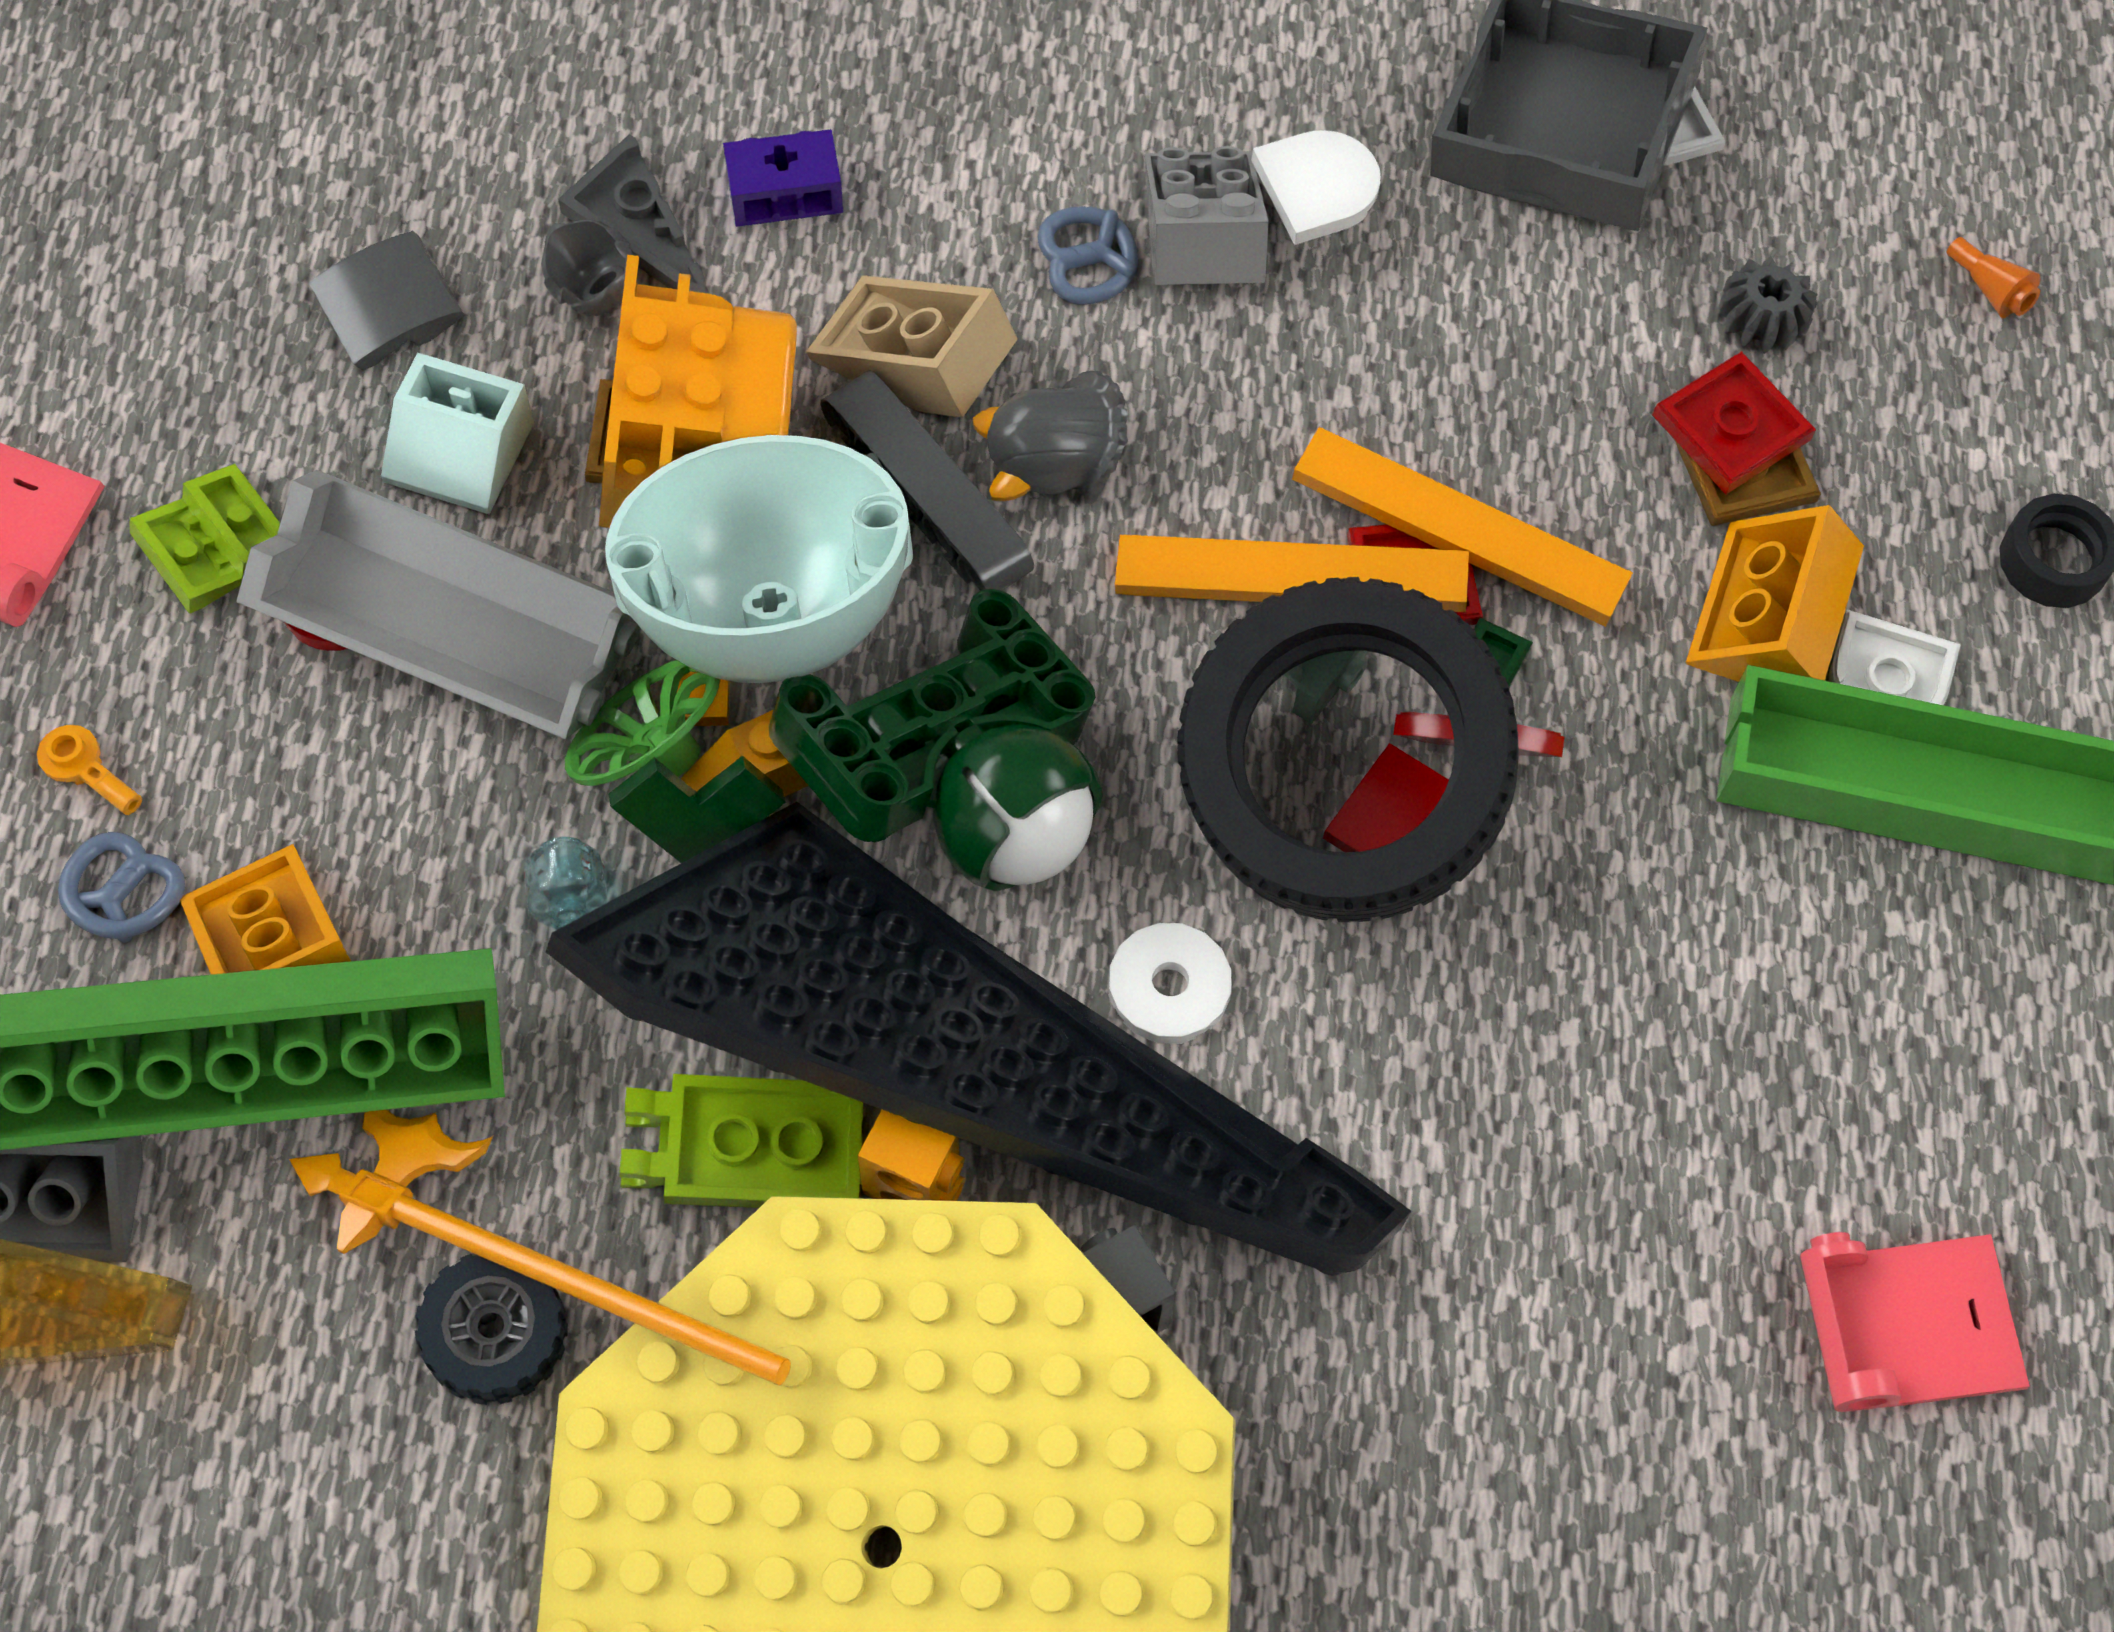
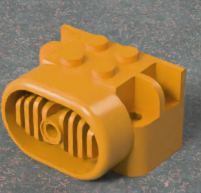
M627 254L604 457L599 527L610 528L613 517L623 501L642 481L661 467L688 453L713 444L739 438L788 435L797 340V323L791 314L734 306L733 308L732 304L723 297L689 291L691 278L689 274L679 273L677 289L637 284L639 256Z

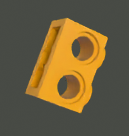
M881 1110L858 1153L862 1191L864 1195L873 1199L958 1201L966 1178L960 1176L965 1157L959 1155V1137L923 1124L910 1122L902 1116L885 1110Z

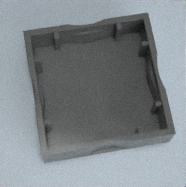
M1491 0L1476 34V45L1472 58L1465 70L1457 78L1432 135L1430 176L1465 188L1638 232L1700 74L1708 27L1636 10L1601 7L1583 0Z

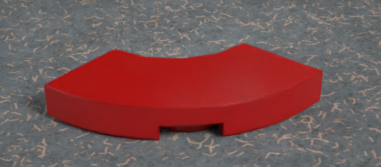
M1416 712L1396 714L1393 735L1429 744L1454 746V735L1448 715ZM1517 724L1519 756H1563L1565 737L1561 736V733Z

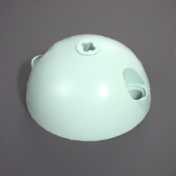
M789 435L746 437L717 443L688 453L661 467L642 481L623 501L613 517L605 545L607 567L617 606L620 610L630 615L646 635L666 654L700 673L717 679L740 683L784 681L787 678L816 672L845 657L861 644L884 617L894 598L902 573L911 564L913 559L907 505L901 489L889 473L871 458L849 447L827 440Z

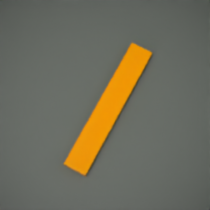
M1318 427L1294 468L1293 481L1440 550L1469 551L1468 563L1605 627L1633 574L1629 570L1321 427Z
M1120 534L1115 593L1133 596L1263 602L1264 599L1272 595L1281 596L1285 589L1293 586L1298 587L1307 582L1316 581L1322 584L1327 578L1359 577L1362 582L1373 578L1383 580V582L1401 584L1404 591L1415 589L1441 602L1442 609L1466 612L1469 551Z

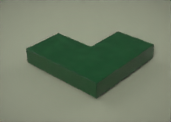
M741 756L698 791L692 789L660 761L653 758L608 794L612 809L680 863L764 820L786 803L783 789L744 756Z

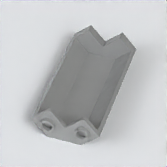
M315 470L292 480L278 534L251 547L236 601L564 739H567L584 724L590 726L593 723L602 704V690L620 656L627 657L632 651L640 629L639 625L633 622V618L620 610L617 606L615 594L610 590L320 470Z

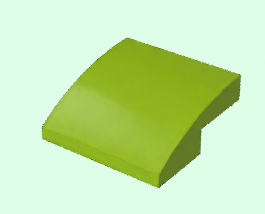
M236 464L184 482L182 499L129 518L131 536L189 614L206 607L239 587L243 579L251 547L276 536L280 526L279 520Z

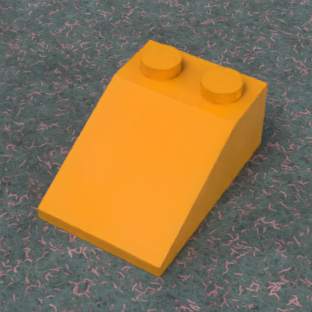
M294 844L189 892L180 899L211 975L351 961Z

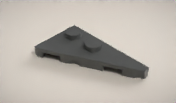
M628 134L558 199L561 213L573 222L588 219L601 221L609 227L616 228L631 244L632 254L639 256L638 267L667 288L677 289L679 273L691 275L689 291L710 294L706 287L705 277L698 263H694L685 245L684 235L668 203L661 196L659 184L654 174H650L640 154L636 138Z

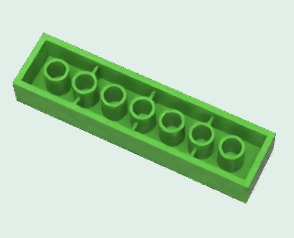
M492 948L0 994V1150L505 1097L497 988Z

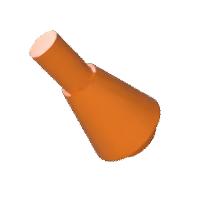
M1963 237L1956 238L1948 247L1947 255L1970 272L1975 283L2002 319L2012 313L2021 316L2028 312L2037 302L2041 292L2038 288L2041 279L2039 273L1990 254L1985 255Z

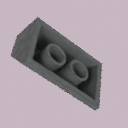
M141 1135L0 1150V1259L126 1262L143 1164Z

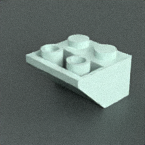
M417 352L394 397L381 473L383 482L490 514L534 424L525 384Z

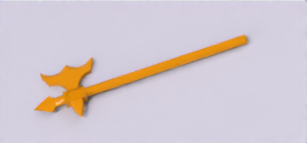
M388 1110L368 1111L364 1114L362 1128L367 1135L376 1140L379 1146V1161L373 1173L361 1169L355 1174L343 1169L339 1153L289 1159L309 1196L328 1190L339 1195L340 1200L346 1206L341 1213L337 1250L343 1254L377 1236L383 1225L391 1229H397L399 1223L402 1222L776 1385H781L790 1372L791 1361L783 1356L413 1199V1193L407 1188L413 1179L430 1171L443 1169L454 1172L461 1171L486 1154L493 1136L474 1142H460L452 1140L443 1133L438 1123L436 1112L422 1117L407 1119L396 1117Z

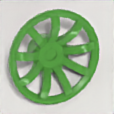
M678 660L668 662L635 679L600 707L595 720L590 726L584 724L577 732L565 756V770L574 782L580 785H601L623 778L641 769L653 758H656L675 775L681 776L696 762L701 753L700 745L689 731L701 719L713 702L719 688L720 679L700 673ZM689 672H696L684 680L678 690L681 678ZM664 679L660 695L659 712L653 700L650 685ZM706 684L702 699L689 698L692 690ZM632 696H635L637 706L644 719L642 724L617 709ZM685 714H691L685 721ZM605 722L618 728L626 736L594 732L601 723ZM593 748H604L593 751L581 764V757L586 751ZM610 760L609 772L592 773L600 762Z

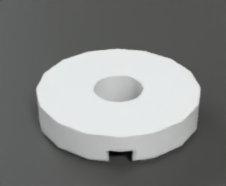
M1157 923L1135 931L1119 946L1109 969V998L1114 1010L1116 1009L1118 1015L1124 1020L1123 1023L1134 1034L1156 1043L1182 1044L1196 1039L1197 1035L1205 1033L1209 1028L1212 1029L1221 1020L1231 997V968L1222 948L1205 932L1183 923ZM1163 970H1175L1185 977L1188 986L1179 995L1165 996L1155 989L1152 983L1153 977Z

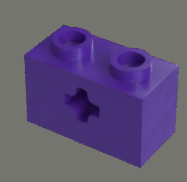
M832 129L801 131L795 134L766 138H746L741 141L723 143L735 227L843 213L842 185Z

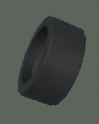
M2052 493L2034 498L2019 510L2007 529L1999 547L2000 566L2009 583L2025 598L2043 606L2070 608L2087 603L2101 591L2114 572V523L2097 505L2075 495ZM2049 527L2059 528L2073 534L2086 546L2092 558L2090 570L2080 574L2062 573L2046 566L2035 556L2028 543L2030 532L2037 528Z

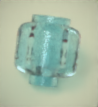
M556 837L544 842L541 847L534 850L527 858L524 869L526 906L532 917L542 924L559 929L606 904L607 886L604 861L599 852L588 844L573 837Z

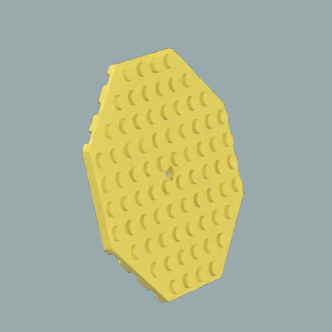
M771 1197L657 1303L791 1361L790 1372L781 1385H776L638 1324H633L559 1393L537 1632H1230L1236 1420L1036 1203ZM888 1526L898 1533L901 1539L902 1550L894 1564L889 1567L879 1568L870 1561L865 1550V1543H868L870 1536L877 1529Z

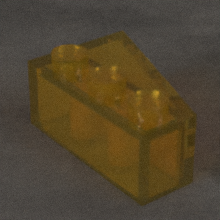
M0 1239V1368L172 1351L193 1285L157 1274Z

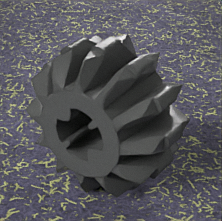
M1772 256L1764 261L1762 266L1749 259L1741 267L1740 271H1733L1732 276L1728 277L1723 288L1724 294L1719 303L1720 311L1718 315L1727 318L1725 321V334L1742 331V348L1751 343L1752 339L1759 340L1764 354L1773 347L1774 342L1784 350H1787L1790 345L1794 344L1796 337L1802 338L1803 334L1807 333L1813 321L1812 314L1817 305L1816 298L1818 294L1809 290L1811 286L1810 276H1795L1793 274V262L1784 268L1779 267L1775 264Z

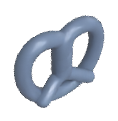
M1085 206L1070 207L1054 212L1045 218L1040 225L1037 236L1039 248L1044 257L1050 262V284L1054 292L1061 299L1080 305L1099 303L1122 292L1133 280L1138 266L1136 242L1129 228L1119 219L1118 213L1115 210L1110 209L1106 211L1100 208ZM1088 223L1100 226L1098 240L1094 242L1059 248L1054 241L1056 231L1067 225ZM1114 237L1120 247L1121 255L1111 249ZM1101 262L1118 271L1110 280L1089 288L1072 286L1067 281L1065 275L1066 270Z
M106 832L88 839L72 854L62 870L59 879L58 896L66 915L80 928L100 937L118 939L122 943H127L134 936L143 934L162 923L175 910L185 891V877L176 863L160 855L147 854L143 846L133 837L119 832ZM117 850L127 857L126 861L102 888L96 891L78 893V884L84 870L98 855L105 851ZM156 873L162 876L166 881V887L161 897L143 913L127 919L121 906L123 900L146 874ZM101 907L108 919L100 917L88 909Z

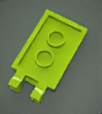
M673 1074L672 1092L626 1087L624 1110L626 1127L656 1128L660 1126L658 1152L621 1148L619 1172L621 1188H654L665 1185L664 1204L760 1208L771 1197L859 1199L860 1169L858 1153L861 1150L863 1102L804 1080Z

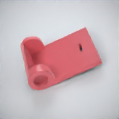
M0 443V621L13 627H19L25 623L55 577L105 486L99 480Z
M1834 1232L1811 1239L1812 1248L1800 1254L1835 1411L1847 1412L2026 1390L2030 1387L1991 1234L1867 1251L1865 1243L1851 1241L1848 1233Z

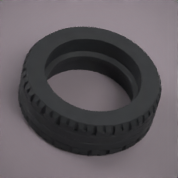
M1337 577L1327 578L1322 584L1311 581L1298 587L1293 586L1285 589L1281 596L1272 595L1264 599L1262 603L1257 606L1254 605L1247 610L1245 618L1236 619L1232 622L1228 629L1221 633L1214 641L1216 648L1207 651L1201 660V664L1196 668L1192 677L1193 687L1187 689L1184 697V704L1179 718L1182 725L1177 734L1178 764L1181 767L1180 778L1184 794L1200 830L1217 856L1232 874L1247 887L1255 890L1264 899L1284 909H1293L1297 914L1326 921L1329 918H1336L1338 922L1371 921L1372 917L1378 916L1381 919L1390 918L1398 914L1410 912L1413 910V906L1420 903L1424 906L1451 890V885L1456 881L1461 882L1469 875L1474 867L1481 862L1485 851L1490 850L1505 823L1506 814L1510 811L1517 783L1519 750L1514 704L1507 681L1502 676L1500 666L1483 640H1479L1476 637L1475 630L1468 623L1463 621L1454 611L1442 609V603L1436 599L1430 598L1415 589L1404 591L1401 584L1383 582V580L1373 578L1362 582L1359 577L1342 579ZM1342 651L1375 652L1394 658L1412 668L1432 686L1440 697L1451 721L1454 735L1452 772L1448 785L1434 810L1420 825L1404 837L1385 846L1360 852H1333L1315 848L1294 839L1277 827L1263 812L1251 791L1244 758L1245 739L1252 714L1268 688L1282 675L1301 663L1321 655Z

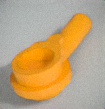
M64 725L55 728L45 735L39 743L37 759L39 766L48 777L59 782H74L76 785L86 783L125 815H130L139 808L142 803V797L101 765L99 743L90 730L80 725Z

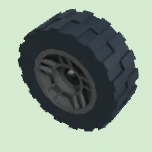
M471 1253L460 1258V1262L451 1267L447 1265L438 1273L440 1276L433 1284L429 1283L423 1292L425 1298L422 1305L417 1307L415 1316L418 1322V1330H414L416 1343L422 1351L420 1355L437 1381L462 1400L464 1397H467L476 1404L487 1405V1402L498 1401L499 1404L512 1402V1398L522 1394L525 1397L535 1391L534 1387L543 1379L547 1381L554 1372L552 1368L556 1361L561 1360L565 1351L563 1345L564 1336H568V1323L565 1319L564 1313L566 1311L557 1290L478 1255L473 1256ZM498 1315L501 1316L504 1322L502 1332L494 1338H485L478 1328L479 1324L487 1325L490 1322L496 1321Z

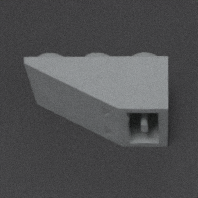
M1222 146L1213 149L1212 152H1189L1183 148L1168 147L1159 150L1158 153H1144L1151 261L1155 285L1265 283L1268 218L1256 169L1251 161L1252 152L1242 151L1232 146Z

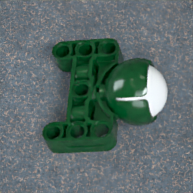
M985 589L973 595L957 639L960 655L849 706H846L824 680L814 675L807 674L787 678L782 682L769 724V736L773 744L843 828L854 838L864 842L883 841L892 833L923 819L927 807L933 808V822L940 847L951 865L973 884L992 891H1000L1016 885H1028L1047 880L1066 869L1077 858L1086 844L1092 827V820L1100 807L1103 794L1097 772L1087 757L1074 744L1078 742L1096 698L1095 689L1083 673L1010 594L997 589Z

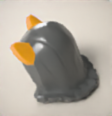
M1086 371L1080 373L1077 378L1072 377L1062 389H1030L1014 395L999 407L984 409L974 416L973 427L981 436L987 439L989 454L999 472L990 485L989 493L991 500L1010 501L1025 495L1029 491L1054 495L1071 489H1078L1084 496L1085 504H1092L1097 501L1101 490L1105 486V481L1110 477V473L1116 470L1123 448L1128 442L1126 425L1128 414L1127 409L1124 408L1125 399L1123 393L1120 392L1118 384L1114 383L1111 377L1103 375L1100 371Z

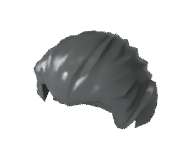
M586 219L567 224L554 223L550 226L546 235L541 261L545 287L560 305L567 303L571 305L572 310H577L579 314L599 316L618 310L622 306L627 254L634 255L630 248L631 244L616 228L609 227L601 221Z

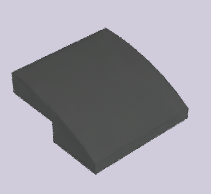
M414 231L399 234L366 247L336 263L308 282L353 364L361 370L375 366L408 340H411L417 346L433 340L465 316L422 240Z

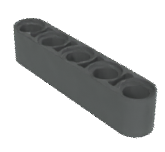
M866 371L821 399L820 406L827 423L831 427L834 425L839 427L845 434L841 439L849 448L863 455L875 452L882 468L889 473L901 489L906 505L912 512L909 515L910 519L932 544L938 541L947 552L942 556L967 584L972 581L980 591L985 589L1003 591L1033 571V558L1021 537L874 372Z

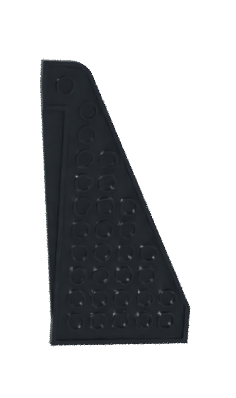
M797 801L555 930L550 936L546 953L630 1019L649 1023L763 1065L771 1071L785 1073L902 1116L910 1122L929 1126L1035 1165L1051 1174L1065 1176L1179 1218L1187 1224L1201 1226L1307 1265L1326 1275L1336 1276L1362 1268L1402 1229L1412 1212L1363 1174L1308 1138H1305L1299 1144L1295 1143L964 927Z

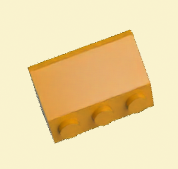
M1830 505L1729 523L1688 652L1687 665L1737 682L1740 681L1747 665L1825 681L1864 549L1861 541Z

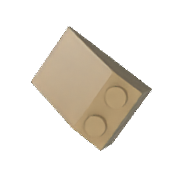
M862 275L807 349L806 353L811 361L851 380L866 371L874 372L903 405L918 412L963 418L1018 338L994 289Z

